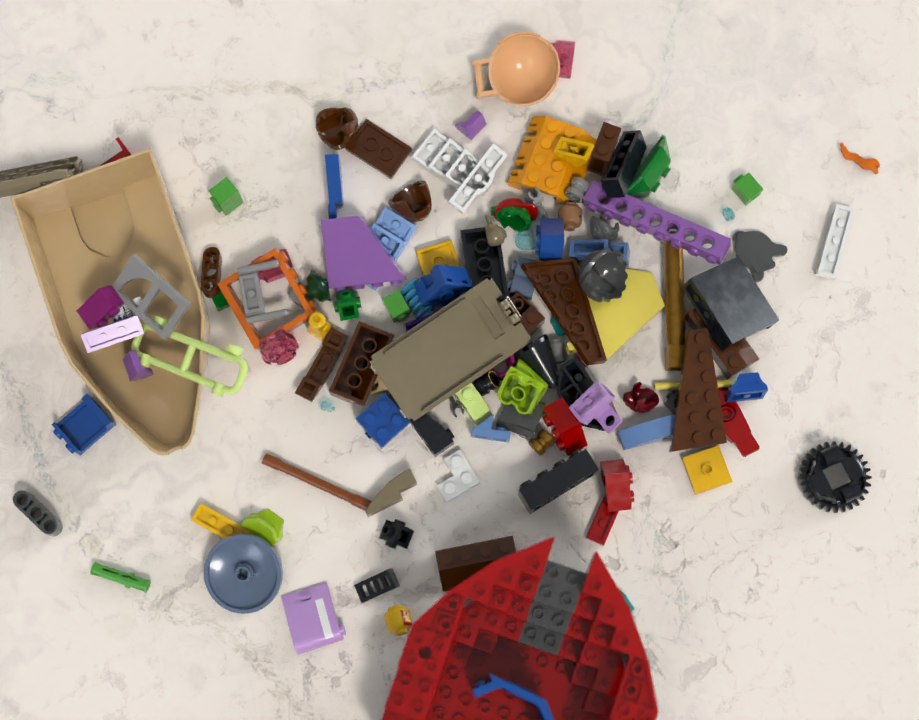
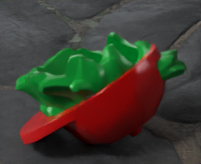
M507 198L498 203L497 206L491 207V216H494L503 228L509 226L514 231L523 232L529 230V227L531 228L532 221L538 216V208L533 204L523 203L518 198Z

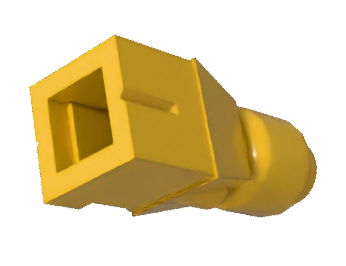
M314 312L309 316L308 333L324 342L331 327H334L326 321L325 316L320 312Z

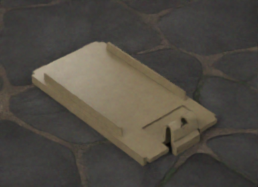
M74 156L0 171V198L40 188L41 182L71 177L82 173V159Z
M488 278L484 279L370 356L372 358L369 361L371 369L375 374H378L400 407L399 411L404 418L408 420L412 418L413 421L417 420L529 344L528 340L531 337L521 322L515 326L513 325L520 321L522 316L508 296L504 297L502 302L497 301V298L503 294L492 278L490 280Z

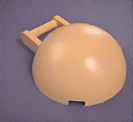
M528 31L516 32L506 36L498 42L490 58L471 62L475 70L478 91L476 99L498 96L504 102L516 106H531L546 99L555 89L560 75V61L553 45L539 34ZM489 65L488 77L493 90L485 91L481 66Z

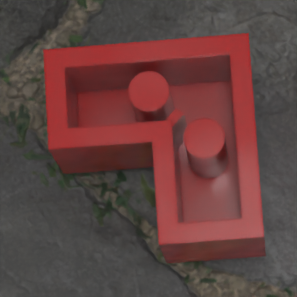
M563 397L542 408L545 415L542 418L547 427H552L551 432L556 439L555 443L560 451L564 450L566 455L569 456L574 451L588 446L581 423L571 412Z
M623 459L600 461L601 480L604 485L605 505L608 512L631 510V502H634L633 490L630 491V484H633V475L630 472L629 465H626Z

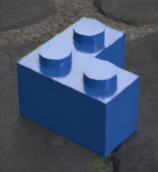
M540 218V225H536L535 254H539V261L562 259V253H564L563 219Z

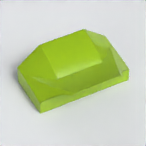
M270 509L252 513L241 523L244 528L255 536L267 541L272 547L281 541L283 537L282 528L284 520Z

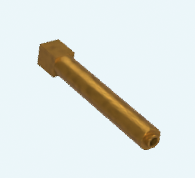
M664 241L665 371H681L686 341L684 290L681 287L684 284L683 249H676L670 243Z

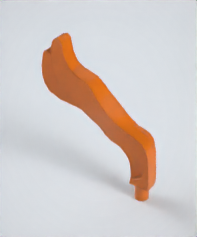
M843 142L840 143V151L846 160L855 162L864 170H871L874 174H878L880 164L877 159H863L857 153H850Z

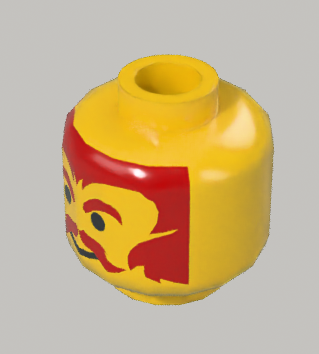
M395 605L388 608V612L384 616L388 632L395 633L396 636L407 634V630L412 626L409 609L403 607V605Z

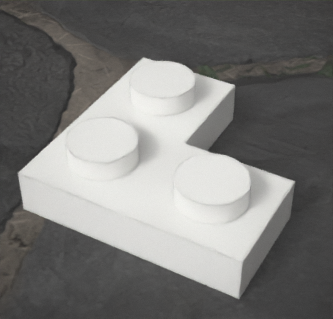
M461 449L444 458L453 476L438 484L437 487L446 503L480 484V481Z

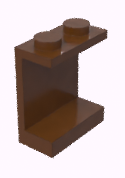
M603 122L590 156L592 158L587 171L603 176L617 146L621 132L620 127Z

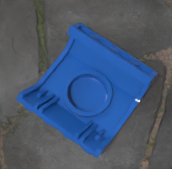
M487 673L490 682L484 679L474 683L475 688L472 689L475 698L500 688L534 704L541 720H554L547 701L522 685L500 679L490 673Z

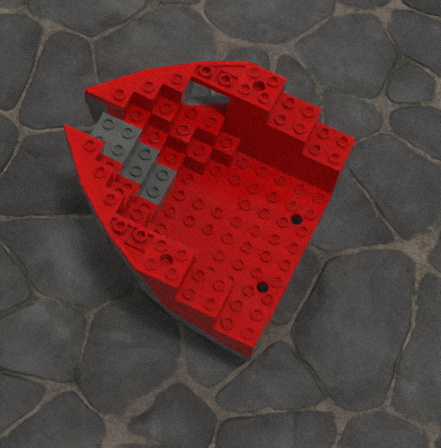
M551 537L492 562L448 591L412 624L381 720H541L534 704L500 688L475 698L472 689L475 688L474 683L484 679L490 682L487 673L522 685L545 699L554 720H656L658 706L649 660L633 615L598 552H594L584 573L548 560L555 537Z

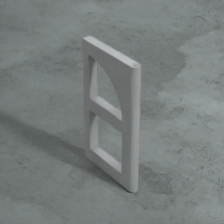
M136 254L131 256L113 284V288L125 305L164 340H168L191 305V302ZM143 278L151 281L153 285L138 306L121 290L130 281ZM160 290L178 305L164 328L146 313Z

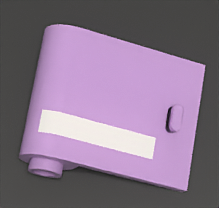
M327 582L281 597L297 655L344 640L343 636L346 635L343 623L339 624Z

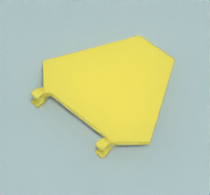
M577 261L578 267L580 268L582 262ZM625 268L628 278L625 281L626 289L622 292L621 298L599 303L588 297L607 360L665 307L651 272ZM571 342L566 344L568 355L577 352Z

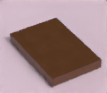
M367 119L356 132L351 143L345 148L346 151L390 179L394 177L412 151L410 146Z

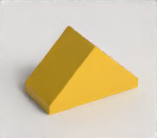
M561 136L553 152L577 168L588 161L595 145Z

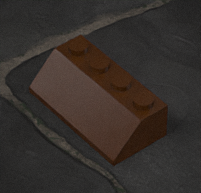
M695 308L687 312L685 320L692 330L707 328ZM709 332L713 360L727 380L759 360V357L746 339L721 351Z
M359 321L329 389L330 395L348 403L365 406L378 376L370 367L369 361L372 360L370 356L392 342L395 335Z
M513 536L435 551L443 592L450 591L492 562L515 553Z

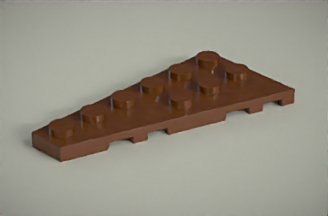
M576 258L523 263L521 266L522 270L585 364L589 366L605 363L607 358L587 295L579 284V267Z
M708 328L689 330L686 334L684 362L681 368L682 375L678 388L675 408L676 416L669 452L727 443Z

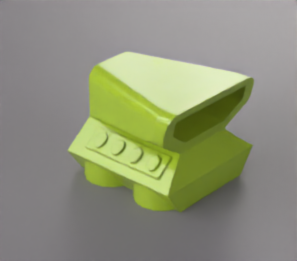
M518 359L515 368L511 366L507 371L497 396L501 403L514 405L520 414L528 413L531 415L543 398L548 384L523 360Z

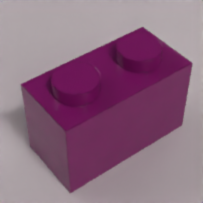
M109 285L99 288L77 310V313L90 330L107 325L109 323L108 320L116 316L120 312L119 309L125 303L113 286Z

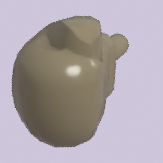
M486 215L485 219L488 225L485 227L488 244L490 246H498L504 243L507 237L506 231L498 226L497 223H492L490 216Z

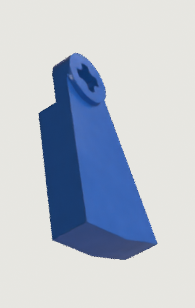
M339 154L325 155L329 195L328 215L329 219L337 218V206L344 205L341 160Z

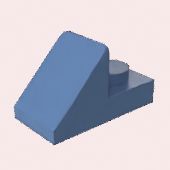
M494 414L471 431V437L508 443L510 441L511 432H507L506 428L496 427L495 430L492 429Z

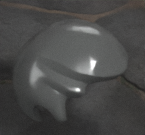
M609 248L596 250L589 253L582 261L579 268V284L590 299L601 303L621 298L622 292L626 289L625 281L628 278V274L625 271L627 262L621 259L624 255L620 251H611Z

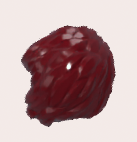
M641 382L634 384L632 391L625 392L623 395L625 405L637 413L648 412L659 403L658 394L649 388H640Z

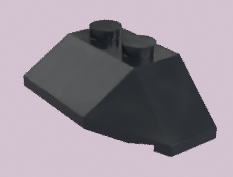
M574 356L560 366L557 394L560 398L563 397L570 407L598 380L592 371L577 356ZM611 402V403H610L611 407H612V408L615 410V412L617 413V411H616V409H615V407H614V405H613V402ZM610 415L606 418L607 426L613 425L615 421L614 416ZM593 419L588 425L581 423L582 426L605 431L596 419Z

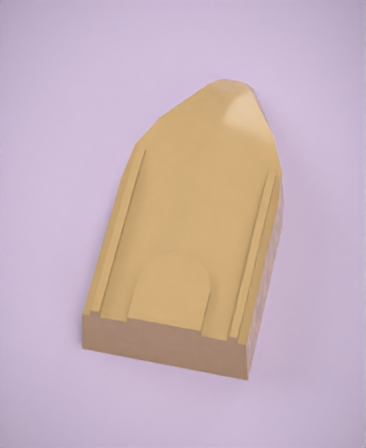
M151 148L11 197L10 199L58 342L70 365L107 409L150 451L158 455H169L173 451L185 449L190 445L195 433L204 385L154 365L147 367L152 369V376L130 382L123 359L129 351H132L131 345L134 337L87 353L81 333L90 330L77 313V310L99 288L109 285L113 286L131 256L136 254L191 302L190 307L174 331L209 344L210 322L203 293ZM137 278L127 283L121 291L132 301L139 296L143 300L153 283L143 278ZM160 290L148 308V313L152 319L155 315L169 320L178 305ZM110 318V319L108 320V322H109L108 324L113 323L112 320H111V318ZM146 330L139 345V350L181 367L189 345L172 338L164 340L156 332ZM196 348L188 371L205 377L208 365V352Z

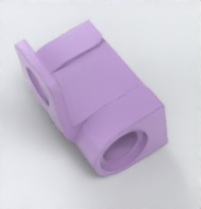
M598 381L589 387L569 407L579 422L588 425L593 419H596L607 433H611L622 423V419L610 405L615 399L614 394ZM610 415L614 416L615 421L613 425L607 426L606 418Z

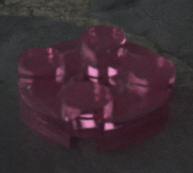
M283 329L278 330L259 342L261 357L265 363L272 365L271 362H277V365H282L291 361L296 356L295 351L299 348L295 336Z

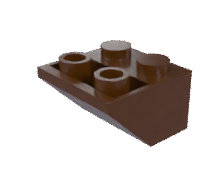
M517 292L510 300L522 317L520 321L513 325L515 326L521 322L531 337L544 324L545 317Z

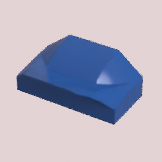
M758 372L739 374L735 383L724 397L726 403L763 399L768 391V387L761 380Z

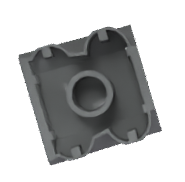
M539 402L531 415L528 413L520 414L514 405L504 404L496 426L506 428L507 431L514 432L524 439H532L543 414L542 408L546 406V403Z

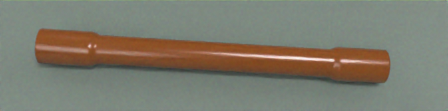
M268 453L265 454L262 460V464L330 493L364 511L367 510L371 503V500L346 491L285 463L283 460Z

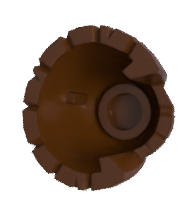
M347 107L324 109L318 113L317 120L315 121L320 139L325 141L324 143L334 150H341L348 146L354 139L358 129V117L352 109Z
M416 181L413 185L409 184L403 190L401 189L389 199L388 204L390 208L399 216L409 221L419 222L426 219L430 214L432 206L430 190L426 181Z

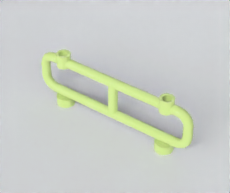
M155 315L153 318L162 328L169 321ZM146 323L142 324L144 333L146 330L155 332ZM173 331L169 338L189 345L181 367L140 352L139 345L144 334L134 337L131 350H136L141 365L150 367V365L157 366L212 388L211 393L221 397L224 394H236L243 386L247 375L248 365L246 360L241 357L243 348L229 343L226 350ZM196 348L239 364L240 370L234 385L229 387L188 371Z

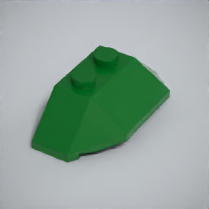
M663 134L637 170L628 189V195L635 198L648 197L651 192L655 193L661 184L659 183L662 177L666 178L670 172L669 165L671 159L666 136Z

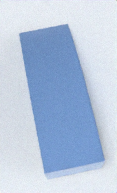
M608 239L571 240L569 257L583 261L589 253L609 248L611 251H620L624 255L621 259L627 262L626 267H629L630 249L628 243H609Z
M668 415L618 431L623 450L672 437L676 415Z

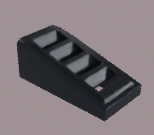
M392 568L354 585L361 603L400 586ZM385 575H387L391 586L388 585ZM380 578L384 589H381L377 579ZM370 582H373L374 587L377 591L376 593H374ZM363 585H366L369 596H366Z

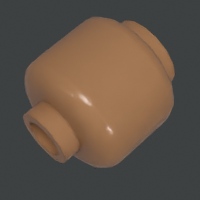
M566 202L563 206L559 207L558 218L563 219L565 231L571 232L581 226L583 211L577 203Z

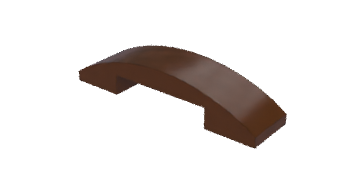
M331 327L322 343L323 346L307 375L300 382L295 394L313 402L332 372L347 342L348 335Z

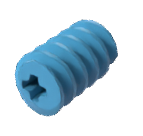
M419 278L408 282L400 291L402 296H405L404 300L409 302L408 307L412 309V314L416 315V319L438 311H432L434 306L421 305L414 286L420 280Z

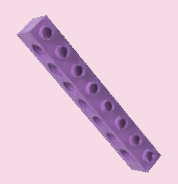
M595 180L592 181L583 197L584 206L587 210L591 212L597 211L610 220L612 218L618 220L623 226H632L642 234L648 233L658 241L663 242L664 240L676 249H685L692 256L697 257L699 255L711 264L717 263L721 265L731 246V238L628 194L621 198H607L605 190L602 189V183ZM602 200H609L606 204L600 203ZM619 207L626 208L624 211L617 210ZM637 214L643 215L639 219L634 218V216ZM654 221L660 222V224L657 226L651 225V223ZM670 229L677 230L675 233H669L668 231ZM693 236L694 240L687 241L685 238ZM707 243L712 245V247L710 248H704L702 246Z

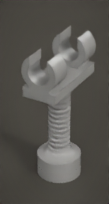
M534 187L535 192L532 191L530 193L528 191L525 200L528 204H533L538 208L540 217L549 218L543 205H541L544 198L543 196L540 197V190Z

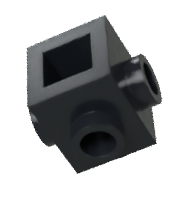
M395 519L394 522L386 520L379 538L386 541L385 545L396 549L397 546L407 549L414 530L406 527V523Z

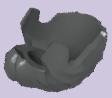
M604 216L600 218L591 217L589 225L594 239H608L609 242L617 239L620 229L618 222L615 223L614 228H611L606 223Z

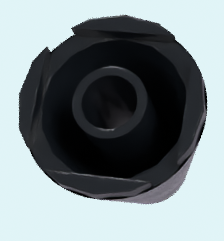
M544 334L537 338L538 340L531 341L514 353V356L517 359L523 360L548 384V388L552 389L558 385L559 370L547 334Z

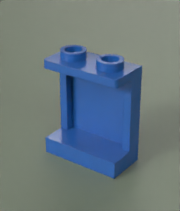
M88 394L81 398L83 402L60 422L51 424L55 428L53 433L60 440L63 438L67 442L65 447L72 454L75 452L78 455H82L116 425Z

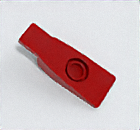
M728 387L718 388L727 441L734 443L743 457L758 451L760 446L751 434L750 427L737 402L726 403L724 396L729 390Z

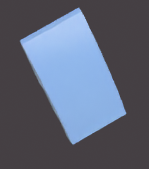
M384 207L371 229L394 260L397 261L418 226ZM368 284V285H367L368 287H370L371 289H373V290H375V291H377V289L379 288V287H373V288H372V284Z

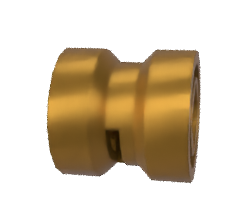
M541 429L538 432V436L532 438L528 444L537 454L542 456L548 447H552L555 444V441L544 429Z

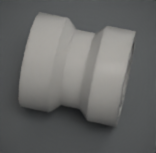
M573 177L570 183L571 186L567 188L565 196L575 203H580L584 197V192H587L590 185L581 177Z

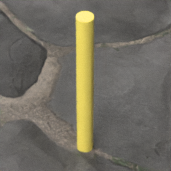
M717 380L718 388L731 387L732 380ZM681 381L654 382V390L678 389Z

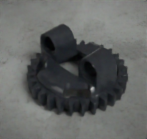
M835 441L831 443V446L828 442H825L824 448L820 444L816 446L817 450L812 448L810 450L812 455L808 453L805 455L808 461H801L805 467H800L799 471L804 472V474L798 476V478L804 479L799 486L806 487L802 493H809L806 500L813 498L812 505L819 503V510L826 506V512H830L831 508H833L834 513H838L839 508L842 513L846 512V507L852 510V503L855 506H859L860 504L857 499L860 501L865 500L862 494H868L869 491L865 487L871 486L866 480L872 478V476L866 475L871 469L864 468V465L868 462H861L864 455L857 456L858 449L850 451L851 445L843 448V442L838 446ZM815 460L816 464L814 466L813 473L811 475H807L811 471L813 465L812 461ZM841 462L850 482L833 490L823 470ZM821 496H826L830 499H834L837 503L832 504V501H828L824 498L820 500L819 498Z

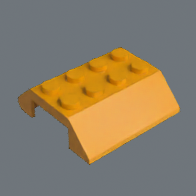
M548 116L532 117L527 132L536 136L524 137V143H522L514 163L523 169H513L510 173L512 176H509L507 185L521 190V186L533 190L534 187L538 188L541 193L555 197V203L561 205L566 202H573L565 196V192L571 186L570 183L573 177L585 178L592 157H589L586 163L576 168L555 155L553 151L561 136L594 145L596 139L582 128Z

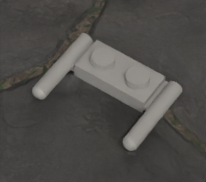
M278 260L237 268L247 324L288 316L287 309L265 313L266 310L258 271L279 267Z

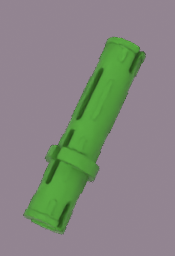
M94 562L90 571L91 575H96L123 584L126 588L132 587L145 593L148 591L151 583L150 580L137 577L134 573L130 572L128 574L98 564L97 562Z

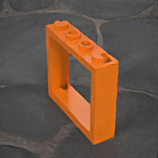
M276 248L249 265L267 262L274 258L279 261L282 272L306 311L297 318L261 339L253 323L247 324L244 307L231 287V284L239 280L238 272L217 284L255 350L263 349L306 323L309 316L316 312L315 310L317 309L312 299L309 300L306 294L308 292L305 286L297 281V272L293 267L290 268L286 262L289 260L283 251Z

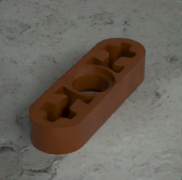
M209 247L203 253L201 290L207 298L216 297L220 292L217 284L221 282L222 255L216 247ZM215 269V274L207 275L209 270ZM209 282H211L212 285H213V287H211V290H208V289H210V283H209Z

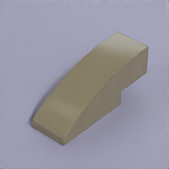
M411 469L396 476L378 492L365 511L368 517L403 501L400 493L417 485Z

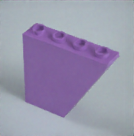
M362 216L321 220L329 289L335 288V292L346 290V287L353 286V290L365 289V285L372 284L373 288L382 287L385 282H390V285L402 284L401 280H407L405 273Z

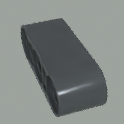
M23 490L14 494V505L43 533L57 536L62 532L63 525L61 521L34 495ZM27 496V503L21 505L22 497ZM41 509L40 517L35 518V511ZM54 522L55 528L49 532L48 525Z

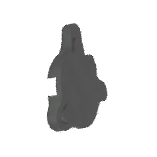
M737 231L733 235L736 257L739 256L744 265L751 271L755 282H760L763 279L764 271L775 267L772 257L784 256L788 250L785 245L775 244L767 235L759 231Z

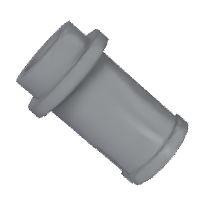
M560 338L550 340L556 364L565 362L566 359L562 347L564 343L561 342Z

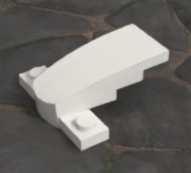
M434 128L411 158L429 172L457 189L448 203L463 214L474 198L477 199L483 196L489 190L494 178V172L508 154L493 143L481 160L478 161L468 150H463L451 138L447 139Z

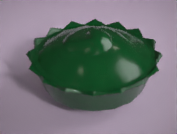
M311 269L310 274L306 277L308 285L305 288L312 299L317 298L320 302H331L327 279L322 278L315 273V270Z

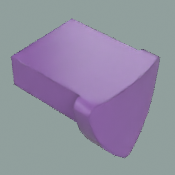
M477 110L465 123L458 121L454 126L472 140L487 123L483 114Z
M136 350L129 351L126 354L123 363L130 382L153 375L151 368L142 367Z

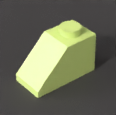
M472 383L455 393V398L476 426L493 415Z

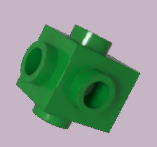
M344 290L336 293L337 301H333L335 313L339 312L340 320L359 318L358 308L362 307L360 297L355 296V291Z

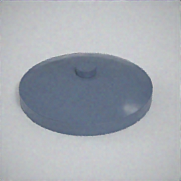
M235 534L217 543L208 554L204 565V581L211 597L224 609L241 614L253 613L266 607L277 596L283 581V567L276 550L267 541L251 534Z

